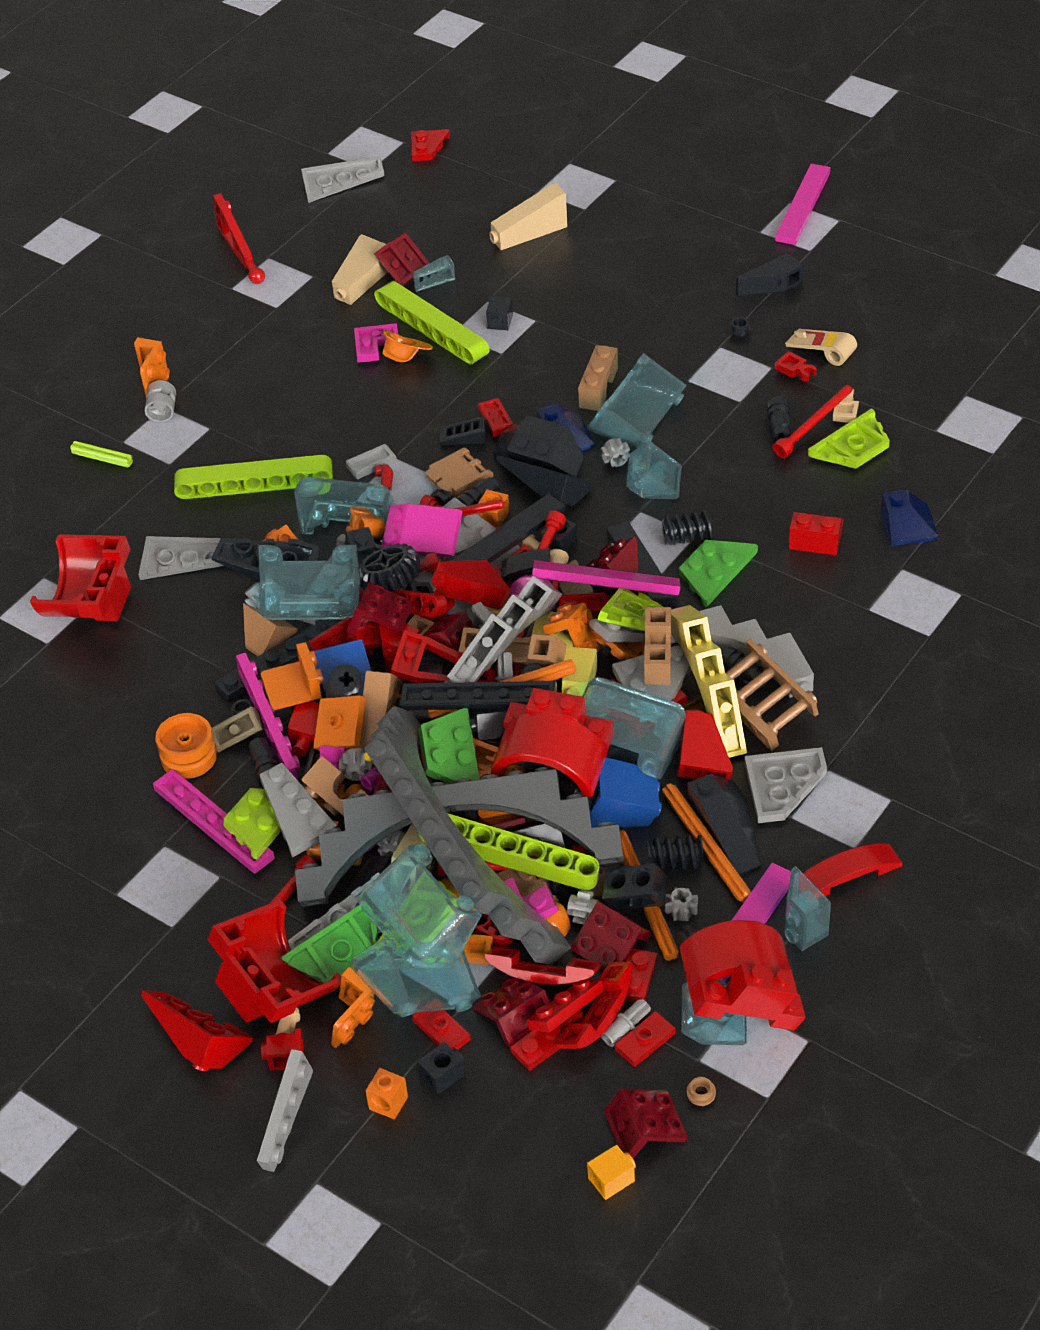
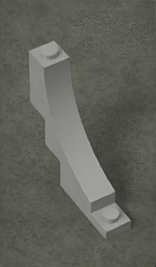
M532 576L519 596L512 594L498 615H490L447 677L455 683L477 682L483 672L489 670L503 651L526 627L542 615L550 613L562 596V593L544 580Z
M721 605L699 611L707 617L711 642L721 649V653L727 646H732L747 657L750 653L746 641L751 639L756 645L759 643L763 645L769 654L768 656L805 692L808 690L810 692L813 691L814 673L791 633L767 639L756 619L732 625ZM671 636V644L676 643L677 641Z

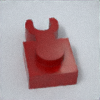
M789 351L775 362V370L791 378L798 375L802 381L809 382L810 374L816 376L817 368L815 366L806 365V359Z

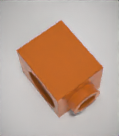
M486 490L478 504L503 500L505 505L502 509L478 513L477 515L489 524L499 528L509 513L508 495Z
M379 1068L366 1089L369 1110L395 1120L408 1098L405 1078Z

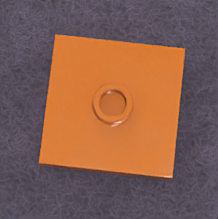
M358 695L320 699L313 748L319 751L320 746L343 747L346 749L360 748L366 698Z

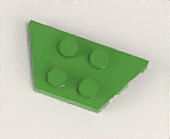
M705 540L679 567V575L684 582L689 584L692 592L700 596L703 606L707 607L758 553V545Z
M468 708L460 709L420 726L418 734L424 772L427 776L436 780H442L447 785L455 784L456 780L469 778L471 781L480 780Z
M369 898L282 956L281 958L284 963L316 981L328 982L337 972L342 977V974L348 967L352 968L355 972H362L379 961L381 957H377L373 951V947L378 941V932L372 898Z

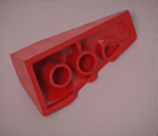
M142 991V998L180 1053L193 1063L192 1066L198 1070L209 1071V1068L222 1069L252 1043L253 1037L228 1022L224 1026L212 1021L214 1015L190 1009L191 1004L164 991Z

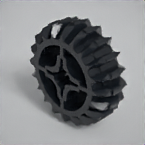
M397 543L394 546L381 547L379 550L373 551L372 554L366 555L365 559L359 562V565L356 567V579L364 592L369 582L382 586L390 592H396L397 589L404 588L406 584L412 583V579L418 577L421 571L420 558L413 547L407 544L400 545Z

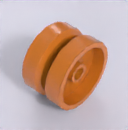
M193 713L177 714L166 719L156 731V745L165 772L168 773L173 769L184 779L203 775L213 767L217 759V750L213 740L212 728L209 722L202 716Z

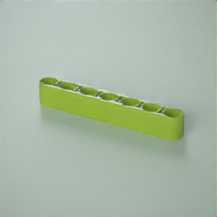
M391 281L375 291V299L381 307L471 365L489 354V346L482 337L397 282Z
M314 455L183 468L175 473L174 493L181 499H193L324 486L331 483L333 479L332 460L326 455Z
M448 814L462 835L484 861L581 890H590L597 884L599 863L590 855ZM418 832L419 838L423 842H425L420 833ZM484 840L486 843H479L477 841ZM504 848H511V849H513V850H512V851H505V850H503V849H504ZM529 856H537L539 858L532 859ZM560 863V864H564L565 866L559 867V866H556L555 864ZM583 871H588V872H590L591 874H588V875H587V874H583V873H581V872H583Z

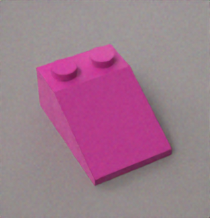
M414 504L390 505L382 548L388 545L394 546L397 543L400 545L407 544L412 546L418 555L426 556L435 552L437 557H453L463 511Z

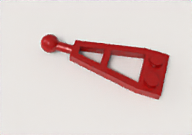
M221 193L213 195L216 223L219 231L244 268L250 271L248 275L249 280L253 284H261L265 280V272L261 268L256 267L253 262L252 253L231 213L232 209L229 201H225Z
M404 630L390 674L414 683H444L446 680H450L447 677L448 675L418 671L424 650L427 649L455 664L463 654L429 637ZM489 668L488 671H484L481 675L487 681L478 679L477 682H498V680H495L497 671Z

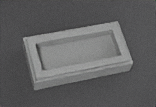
M383 444L345 462L346 467L356 479H360L375 472L376 465H383L385 463L390 466L397 462V458L390 448Z

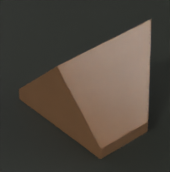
M243 603L245 647L256 656H260L298 633L297 628L282 618Z

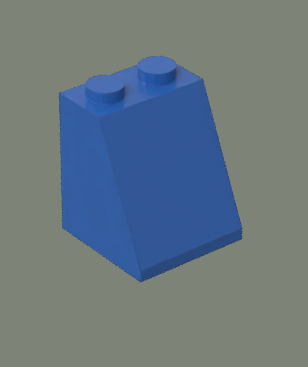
M362 639L314 651L317 660L315 669L320 668L324 683L320 684L323 698H325L324 691L331 672L335 667L342 664L352 665L358 669L361 674L362 684L357 696H363L366 671H371Z
M605 758L594 791L596 795L590 808L592 828H596L597 824L603 822H613V825L619 824V828L649 826L654 818L659 816L662 807L658 796L660 782L657 781V770Z

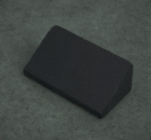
M370 856L343 896L345 898L350 896L351 892L359 886L362 887L378 872L384 882L391 872L392 856Z

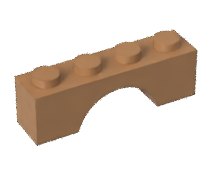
M463 628L459 648L460 653L463 654L480 629ZM532 634L531 637L526 638L516 637L503 652H510L512 654V664H538L542 667H547L564 661L567 644L556 636Z

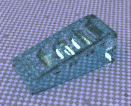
M449 255L443 256L413 272L415 291L455 280L454 262ZM423 276V281L420 282L419 277Z

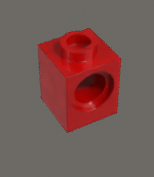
M367 621L365 628L360 626L356 635L347 631L348 642L362 639L366 655H374L381 645L378 623Z

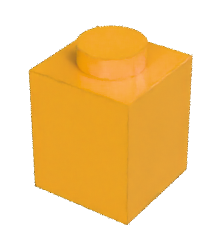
M615 1145L587 1163L588 1179L605 1200L635 1182V1162L631 1155L627 1152L623 1153L618 1145Z

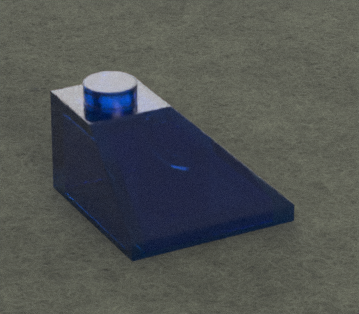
M559 404L537 409V418L570 427L581 451L596 447L580 415Z
M907 490L882 492L881 516L891 546L939 539L927 503Z

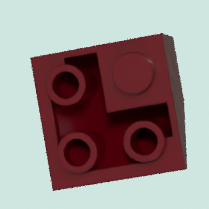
M635 537L627 540L622 538L613 546L610 544L604 546L598 552L600 556L597 559L591 560L585 566L638 573L637 539ZM594 585L609 593L616 592L619 589L615 587Z

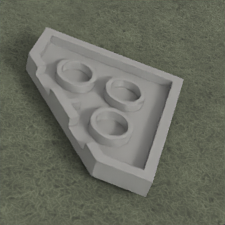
M680 645L671 647V685H645L644 655L612 664V671L640 724L665 716L671 700L675 699L682 687L685 676L689 675L692 670Z
M822 747L745 756L744 763L758 823L785 820L827 774V765Z

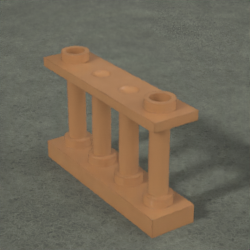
M748 639L746 643L750 654L727 671L726 674L735 679L755 662H758L765 669V671L742 689L736 690L741 722L770 751H773L779 746L776 736L778 730L805 709L816 717L819 714L816 705L818 701L809 690L805 692L768 656L769 654L760 643L756 645L751 639ZM772 677L782 685L755 707H749L745 703V699ZM788 693L798 700L797 703L773 722L765 723L761 719V715Z

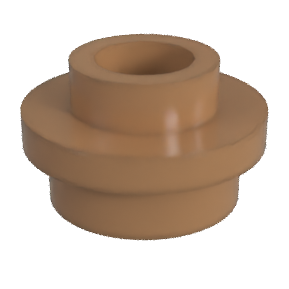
M697 1077L687 1086V1097L695 1105L705 1106L715 1099L716 1088L705 1077ZM702 1091L706 1094H697V1092Z

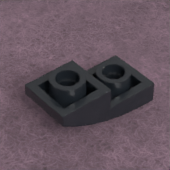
M550 549L527 551L502 560V579L504 581H516L521 576L526 575V573H533L534 560L550 562Z

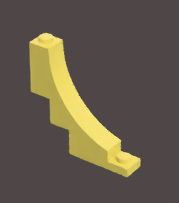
M691 605L672 609L671 636L678 642L690 664L706 712L713 715L729 758L746 754L747 750L734 679L724 671L721 649L711 642L707 617Z
M485 606L487 610L490 609L496 615L502 610ZM550 612L537 618L532 634L545 635L542 626L549 620L548 617L556 612ZM568 630L549 634L550 636H556L567 644L564 661L572 659L576 668L575 674L560 678L562 693L585 697V704H587L597 671V649L575 647Z

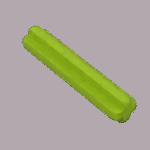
M74 441L70 446L71 453L126 468L130 467L133 463L132 455L79 441Z

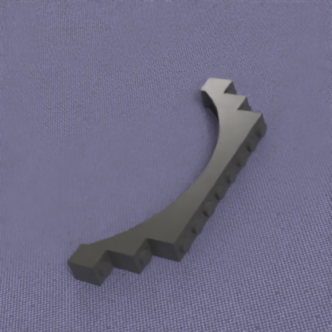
M393 706L377 723L379 728L371 735L373 740L364 748L469 910L489 915L502 936L521 940L534 962L553 965L571 946L558 927L553 926L523 901L488 866L459 831L435 795L423 770L417 747L420 723L412 712Z
M541 767L532 773L513 771L508 774L509 776L504 777L486 775L482 777V780L476 781L463 778L456 780L455 784L445 785L443 782L430 784L447 813L487 810L521 815L542 822L564 833L593 855L598 861L599 866L624 862L619 824L613 825V822H603L597 824L596 828H592L588 798L582 797L580 794L567 796L566 800H561L556 769L551 770L550 767ZM380 790L376 792V795L365 796V794L361 793L352 794L349 796V799H342L345 831L334 828L326 830V834H319L322 866L306 864L302 866V869L295 870L298 902L302 907L330 904L329 895L343 875L362 855L390 834L412 824L409 816L391 790Z

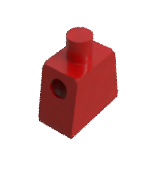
M308 701L295 705L288 725L290 743L293 745L292 752L298 757H305L311 747L314 746L320 703Z

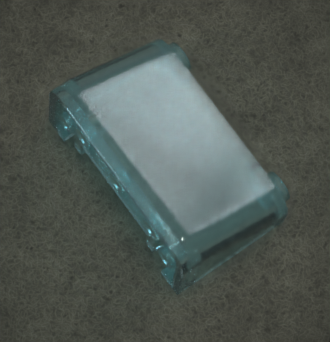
M643 353L619 387L602 405L587 428L595 434L610 439L620 438L622 443L627 442L628 445L640 448L642 445L647 447L654 437L651 434L670 407L673 404L677 406L685 396L682 394V391L687 385Z
M306 477L299 481L294 492L300 530L303 534H313V529L321 524L322 527L327 528L329 520L350 522L352 514L350 507L352 506L369 509L384 520L386 527L390 505H397L388 487L381 484Z
M258 545L260 614L264 618L289 620L344 619L346 617H353L359 604L360 587L356 545L336 547L332 551L331 561H283L280 548L273 545Z
M593 678L587 684L582 697H585L587 716L613 721L614 734L610 744L639 753V769L648 776L661 779L679 747L686 718L684 708L680 704L604 678Z
M422 844L409 845L362 892L359 904L406 963L416 968H453L482 914L474 906V902L466 896L450 897L425 866H429L433 858L426 846Z
M458 935L446 937V941L437 947L433 943L432 945L415 949H397L393 938L382 939L351 960L354 972L393 1014H399L400 1017H406L416 1012L456 1009V1012H462L470 1009L472 1002L481 997Z

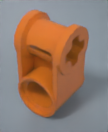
M350 507L352 514L350 524L346 528L347 532L369 527L373 539H381L384 536L385 523L382 518L367 508Z

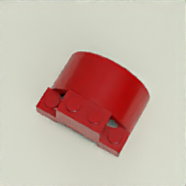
M58 535L55 541L59 554L57 590L53 600H39L36 596H32L30 603L35 612L44 617L94 618L95 621H118L131 589L124 568L130 552L126 536Z
M533 688L527 705L511 702L503 722L505 731L491 766L490 775L501 777L503 768L516 762L540 763L566 774L578 785L582 796L592 797L614 734L613 721L587 716L585 697Z
M281 900L214 925L208 937L209 943L223 960L215 982L246 1023L263 1015L266 1016L270 1023L294 1014L297 1007L334 992L341 984V976L338 972L334 974L330 981L319 982L284 963L281 957L290 952V948L287 943L284 927L287 907Z
M750 920L721 922L697 931L680 945L695 1016L721 1019L725 1013L756 1017L768 1019L770 1027L795 1031L806 1018L800 994L797 993L784 941L781 935L771 926ZM732 976L726 987L716 982L720 978Z

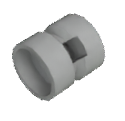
M159 380L152 382L148 386L144 411L150 420L161 423L169 421L173 417L176 389L171 383Z

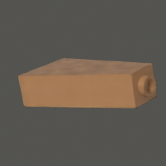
M366 671L363 691L366 703L360 748L358 749L365 751L364 748L373 740L371 735L379 728L377 723L393 706H396V700L399 698L402 679L390 673ZM372 761L371 769H373V767H375V764L373 763V761Z

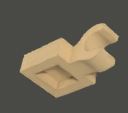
M854 389L834 408L833 421L849 423L857 418L859 401H853Z

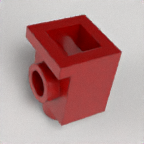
M301 1028L295 1029V1034L279 1033L266 1036V1042L261 1044L262 1060H267L270 1071L285 1070L291 1049L302 1051L304 1054Z

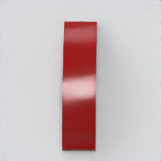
M870 844L844 851L818 863L793 881V885L807 904L830 895L831 887L873 871L879 876L902 867L903 863L890 844Z
M493 946L485 954V960L500 971L524 981L547 985L569 984L593 976L601 965V962L578 958H573L566 968L519 961L520 950Z
M609 962L598 981H602L605 991L598 995L580 1024L569 1023L556 1043L558 1049H580L597 1040L610 1027L619 1013L629 989L633 970L631 962Z

